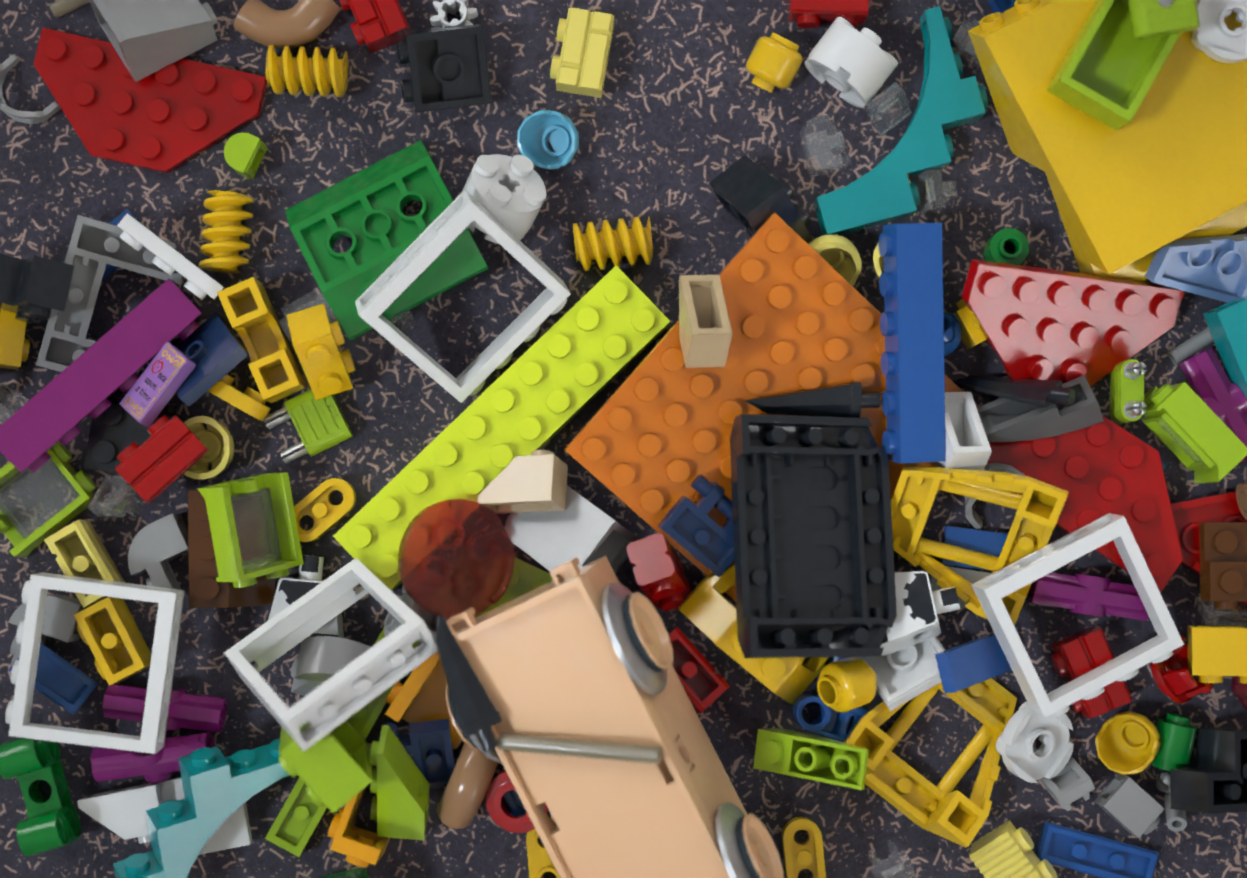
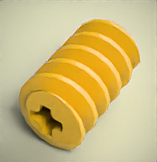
M269 45L266 55V80L268 87L271 86L276 95L283 94L286 86L289 93L295 96L299 94L301 87L307 96L314 95L316 88H318L322 97L329 96L332 87L335 95L340 98L347 91L349 68L347 51H345L343 59H338L336 49L331 47L328 57L323 58L320 47H315L312 58H308L305 47L300 46L297 56L292 57L289 46L285 45L282 55L277 56L274 45Z
M207 191L208 194L214 197L205 199L203 206L213 212L204 214L202 221L212 228L204 229L201 232V237L212 243L200 247V252L210 258L200 261L198 267L212 272L241 273L237 270L238 266L249 264V259L240 256L239 251L250 249L251 245L240 240V236L252 233V229L241 225V221L253 218V214L243 210L242 205L254 203V199L237 192Z
M634 217L631 229H628L623 218L618 219L615 230H612L608 220H603L600 232H597L592 221L587 223L585 233L581 232L577 223H572L576 262L580 261L585 271L590 270L593 259L596 260L600 270L605 269L608 258H611L614 266L617 265L620 268L623 256L627 257L631 267L636 265L638 255H642L646 265L651 264L653 244L649 217L646 227H643L639 217Z

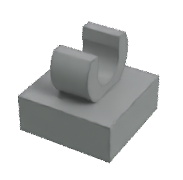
M1070 757L1065 768L1057 776L1051 779L1045 777L1040 779L1045 789L1061 809L1064 808L1066 811H1070L1072 809L1070 804L1081 797L1085 801L1089 800L1090 792L1095 790L1091 778L1073 757Z

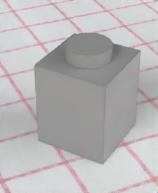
M1117 774L1094 801L1125 830L1137 838L1152 832L1160 822L1159 815L1164 811V808L1130 777Z

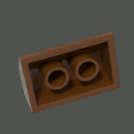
M188 490L189 609L272 605L276 593V578L266 579V575L256 577L257 584L242 588H234L233 582H216V578L219 575L206 502L198 490ZM261 493L231 500L242 561L271 553Z

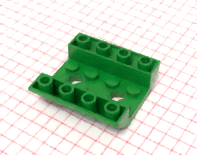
M421 140L285 210L290 230L323 296L349 340L373 329L372 326L358 315L355 301L453 202ZM417 200L423 203L422 210L416 216L410 217L403 214L404 206L408 202ZM468 228L382 313L387 320H391L489 269ZM345 236L352 238V246L348 251L344 253L334 252V243L339 238Z

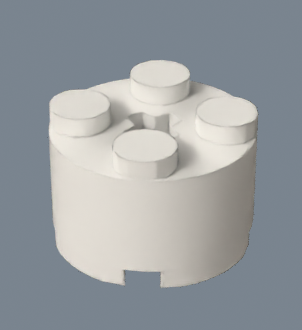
M837 17L809 53L805 66L819 82L823 84L826 80L834 88L841 91L839 97L847 103L864 108L897 67L898 61L879 47L882 40L872 30L864 27L859 32L847 20Z
M501 154L479 156L462 192L466 190L519 240L524 238L525 234L530 230L547 196L544 182L533 169V162L523 155H515L513 157ZM474 220L467 226L472 232H474L476 227L486 234L484 239L498 243Z

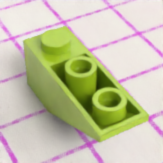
M382 725L380 740L372 741L370 751V764L377 766V769L372 770V782L370 783V793H377V796L372 798L370 819L377 820V837L424 841L429 815L430 784L389 725Z
M782 728L758 729L753 768L864 790L869 749Z

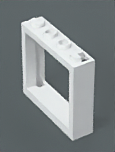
M464 190L355 301L358 315L462 403L469 395L474 396L482 389L486 381L485 379L495 369L503 368L510 361L513 351L522 342L530 341L538 333L540 324L550 314H557L565 306L567 297L571 293L558 275L472 195ZM474 220L547 288L455 378L387 320L382 313Z
M1108 513L972 584L973 590L1031 711L1044 718H1055L1065 714L1070 709L1069 705L1080 699L1088 700L1099 696L1104 692L1105 686L1116 680L1126 681L1135 677L1139 673V668L1150 662L1159 663L1167 660L1173 655V650L1184 645L1124 516ZM1113 540L1155 628L1157 636L1046 694L1001 598Z
M355 558L225 651L224 654L243 682L304 752L436 653L438 649L425 622ZM360 583L362 586L354 591L353 588ZM368 593L402 624L290 708L287 707L259 675L260 671ZM418 640L421 644L414 649L411 644ZM306 722H309L311 727L301 733L299 728Z
M44 572L31 574L30 581L27 580L22 591V603L26 604L25 619L20 621L16 634L17 644H20L21 648L19 660L14 662L11 671V683L16 685L14 700L9 702L5 716L6 724H10L9 736L156 754L164 748L185 590ZM48 589L159 603L141 736L30 723Z

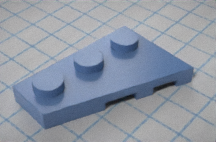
M1247 234L1174 240L1157 250L1145 277L1156 284L1226 303L1237 298H1246Z

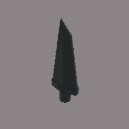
M969 376L953 381L961 388L1041 408H1047L1053 403L1072 405L1075 400L1074 389L1062 388V381L1013 380L1012 378Z
M850 382V384L744 400L767 414L860 418L861 409L879 408L881 405L880 393H862L861 382Z
M439 613L435 642L461 726L460 730L464 738L476 734L483 751L487 752L499 746L491 726L502 722L499 711L492 704L444 618Z

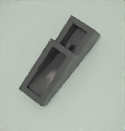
M1084 375L1062 384V388L1074 389L1075 400L1072 405L1053 403L1047 408H1041L1015 400L999 398L977 407L988 442H1016L1053 437L1080 430L1104 420L1098 401Z

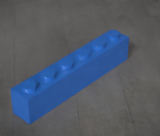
M942 223L883 225V233L879 236L878 247L880 255L884 257V273L880 275L879 289L881 295L884 296L885 312L880 317V330L882 335L885 336V352L881 356V370L883 375L886 376V391L882 394L881 405L883 413L887 415V431L883 433L882 446L888 456V460L900 464L946 461Z

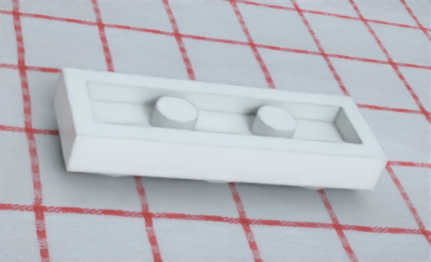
M128 213L117 225L123 230L119 236L122 240L137 251L142 246L156 255L152 260L155 265L170 276L176 270L188 279L184 287L201 300L206 295L215 299L218 296L217 292L224 288Z

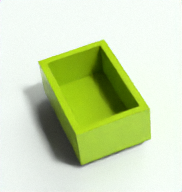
M1098 0L1047 91L1112 129L1118 130L1132 121L1181 33L1135 40L1128 0Z
M347 719L304 752L284 728L281 727L279 754L281 756L278 760L290 776L295 777L299 775L308 785L306 787L307 794L319 807L326 805L334 814L372 782L370 745ZM306 722L299 728L301 733L311 727L309 722Z

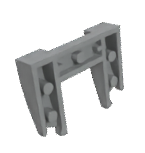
M78 215L64 262L74 266L65 311L48 320L36 366L62 372L98 341L86 336L107 264L165 281L170 279L173 283L179 285L182 283V275L180 273L168 275L152 262L156 255L142 246L137 251L122 240L119 236L123 230L118 226ZM163 240L172 248H176L175 243Z

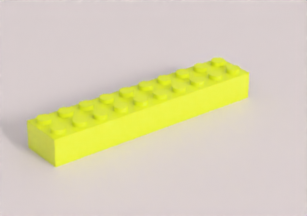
M616 265L333 537L354 559L357 558L391 591H394L406 579L408 574L416 569L418 564H422L481 507L477 504L478 495L517 456H530L532 451L542 449L669 327L670 320Z

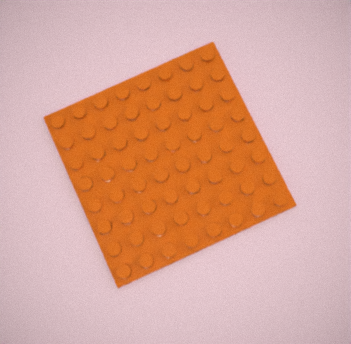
M772 213L719 274L732 330L725 367L685 368L679 338L678 320L564 449L657 533L664 534L669 543L706 576L712 574V572L657 525L682 495L694 504L697 503L701 494L692 488L691 484L700 474L711 483L716 481L725 489L724 494L732 500L730 436L735 417L740 414L782 415L767 414L744 400L850 384V382H861L862 393L879 392L881 399L883 392L886 391V376L883 375L881 370V356L885 352V336L882 335L880 330L881 313L776 213ZM944 374L945 392H963ZM882 405L879 408L861 409L860 418H869L872 424L869 429L878 447L882 446V436L884 431H887V415L883 413ZM889 461L891 500L904 467H936L935 462L900 464ZM713 507L707 514L719 526L726 522L727 517L716 507ZM734 584L725 593L736 602V585Z

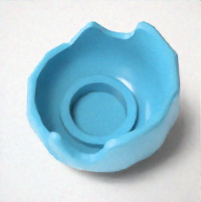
M540 110L523 120L517 131V147L520 153L528 157L535 166L550 170L559 169L570 163L579 149V132L572 120L564 114L556 111ZM548 138H549V140H550V143H551V145H552V148H553L554 152L551 151L550 148L548 147V144H547Z

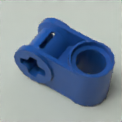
M810 692L802 693L791 707L792 716L801 727L840 742H845L860 718L870 711L867 708L858 707L846 713L836 712L831 707L825 705L818 694ZM809 702H817L820 707L818 717L812 721L803 720V707Z

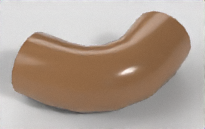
M248 0L236 16L234 29L250 40L267 47L274 45V48L284 49V46L288 45L290 49H294L314 41L330 26L341 8L333 0H299L290 9L275 10L260 0Z
M464 742L452 775L437 804L438 818L443 824L454 829H462L471 824L487 793L498 762L489 759L483 752L473 750L466 742Z

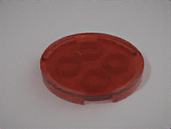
M451 499L434 503L423 509L413 518L401 539L398 566L402 583L411 599L418 606L439 617V613H441L443 618H451L471 607L475 609L474 615H477L500 600L511 581L515 556L508 534L498 515L478 502L465 499Z

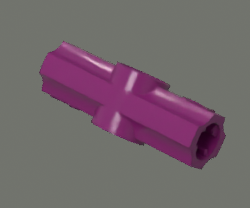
M1212 347L1179 363L1193 391L1247 447V399L1235 383H1230ZM1246 456L1242 461H1240L1237 465H1239V464H1241V463H1243V462H1246V461H1247V456Z
M1049 573L1032 582L1028 592L1029 602L1036 605L1070 609L1069 612L1098 617L1111 615L1147 621L1148 613L1135 586L1126 583L1110 582L1108 578L1083 574L1070 576Z
M117 683L109 686L108 684L102 706L104 717L143 722L147 687ZM179 688L178 691L171 690L166 730H179L182 727L222 732L226 722L227 698L186 693V689Z
M211 732L165 738L164 748L156 754L102 747L94 748L90 758L92 775L96 782L143 776L147 782L160 783L169 779L175 771H180L179 757L189 755L199 748L215 747V739Z

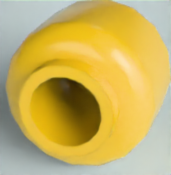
M772 32L770 37H760L746 62V69L754 75L751 83L772 93L774 87L780 89L789 88L803 61L802 55L798 52L800 46Z
M845 657L822 668L817 682V691L825 705L831 707L836 712L846 713L873 700L876 695L877 676L874 669L862 658Z

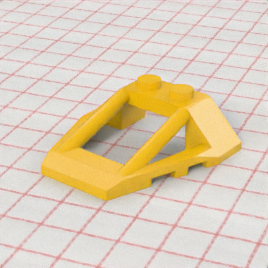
M926 466L904 467L891 500L893 550L913 566L919 565L937 579L936 584L941 588L955 587L957 596L966 602L965 607L975 615L987 619L973 590L972 583L931 556L990 570L995 573L1047 546L1069 492L1032 477L1007 472ZM938 490L1017 510L999 557L921 537ZM1032 583L1001 598L1014 626Z
M734 560V563L729 565L720 578L713 573L703 578L678 609L715 645L769 690L793 704L818 676L828 657H811L807 659L805 664L803 662L806 658H744L737 636L736 607L722 595V593L735 584Z
M992 678L952 693H945L941 682L914 697L886 733L879 727L906 703L890 711L884 701L860 718L844 743L869 749L865 778L867 786L919 827L963 847H969L990 813L992 804L990 797L993 784L998 780L1000 772L998 764L1001 755L997 752L996 742L1003 734L1008 721L1014 714L1017 697ZM941 690L983 725L938 785L935 786L894 754L892 750L937 691ZM987 746L970 798L968 799L958 790L953 791Z

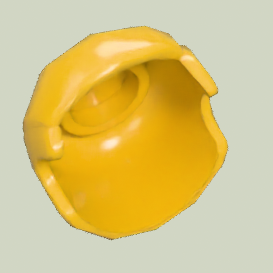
M1133 711L1114 714L1106 720L1095 737L1098 758L1109 770L1121 775L1137 774L1144 771L1153 762L1159 752L1161 743L1159 742L1160 735L1157 727L1146 716Z

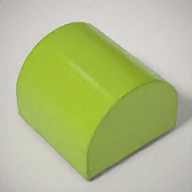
M237 133L226 142L224 157L228 165L239 175L251 180V178H254L268 148L260 138L252 134Z

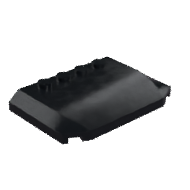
M740 414L735 417L730 436L737 636L745 659L881 656L884 649L880 648L887 629L892 628L897 610L889 461L883 446L878 447L869 429L872 426L869 418Z

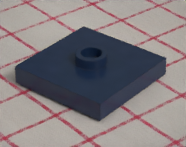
M217 312L200 325L188 338L176 346L196 364V367L176 391L177 395L189 407L248 355L227 323Z

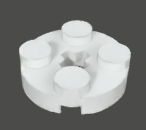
M1198 0L1196 3L1201 27L1191 30L1193 46L1218 62L1237 63L1246 61L1247 0ZM1231 12L1236 13V20L1242 23L1241 28H1235L1233 31L1229 30L1224 23V18L1228 17Z
M1025 702L1010 718L1003 734L998 738L996 742L997 752L1002 755L1006 768L1015 776L1030 783H1038L1036 780L1043 777L1051 779L1065 768L1072 755L1074 743L1069 741V729L1073 731L1072 723L1066 714L1055 718H1044L1031 711L1028 702ZM1040 735L1039 741L1042 744L1037 749L1033 747V743L1035 739Z

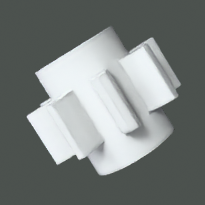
M444 0L441 3L434 1L433 6L438 15L432 16L430 22L432 26L442 25V28L473 25L470 19L478 17L477 9L466 8L469 0ZM459 11L462 19L459 21L454 18L449 23L447 14L455 15Z

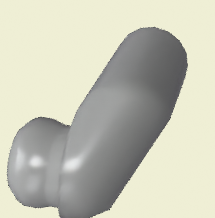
M1165 771L1158 776L1156 786L1159 791L1165 793L1164 805L1167 827L1171 831H1183L1187 827L1186 811L1171 809L1170 772Z

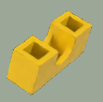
M251 277L217 292L232 328L238 332L251 360L248 366L263 400L274 403L306 389V383L263 284L256 278Z

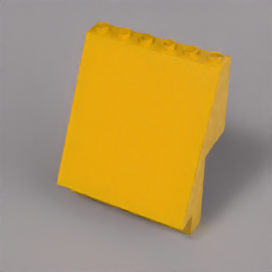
M1016 0L1014 7L1002 13L996 12L983 17L979 21L980 25L968 30L1009 147L1014 155L1045 172L1080 273L1145 281L1147 280L1145 274L1157 250L1174 240L1232 235L1247 227V60L1237 63L1215 61L1205 55L1203 51H1199L1193 46L1191 41L1192 31L1182 32L1132 121L1120 129L1114 130L1047 91L1098 0ZM1231 12L1228 17L1224 18V23L1231 31L1242 27V23L1236 20L1237 14Z

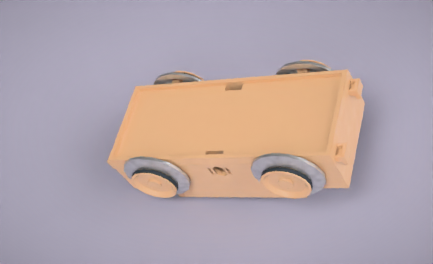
M606 555L580 568L578 567L579 559L577 557L549 571L553 581L475 618L473 616L475 609L471 607L445 621L492 704L499 711L502 722L491 726L497 741L500 733L658 746L662 748L660 764L499 750L498 747L484 752L476 734L467 738L463 737L447 683L446 702L456 730L473 750L483 752L489 759L503 764L560 878H784L780 856L771 835L757 816L752 813L747 814L672 666L673 650L661 617L646 596L640 592L631 593L629 589L620 584ZM545 804H546L547 807L549 808V811H550V814H551V820L549 819V817H548L547 814H546Z

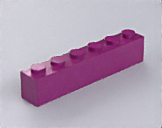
M170 279L166 280L0 425V452L22 474L28 468L33 473L38 471L52 458L47 451L58 442L66 446L82 431L77 425L88 415L95 420L109 408L112 403L107 398L117 389H120L123 393L127 392L139 379L140 375L137 372L148 362H152L166 342L171 343L177 336L184 341L197 330L200 325L195 320L202 314L200 310Z

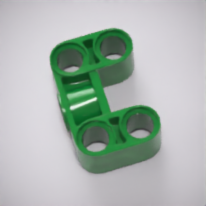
M20 737L1 743L0 774L4 779L16 777L17 782L20 784L27 809V818L20 821L16 829L17 840L22 853L26 857H30L69 845L79 839L81 836V824L67 785L60 760L58 742ZM40 780L48 782L52 788V794L49 799L43 797L39 792L38 785Z

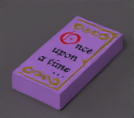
M166 342L119 404L140 424L149 428L196 367V364L177 347Z

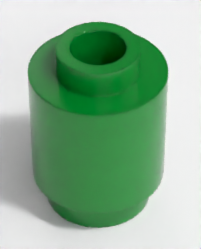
M1013 228L1000 230L985 243L983 259L984 261L1019 265L1028 255V240L1019 230ZM1004 244L1010 247L1012 254H1008L1004 250Z
M1167 712L1166 719L1157 718L1156 727L1160 735L1159 742L1161 744L1159 752L1152 762L1154 767L1170 771V769L1185 768V765L1190 764L1197 727L1190 725V717Z

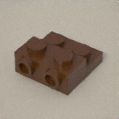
M1247 522L1199 523L1200 600L1214 602V609H1239V601H1247Z

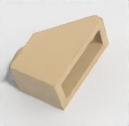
M680 275L679 338L685 368L725 367L732 330L719 275Z
M534 450L530 456H517L478 495L477 504L492 514L565 511L568 465L555 456L554 452L548 450Z

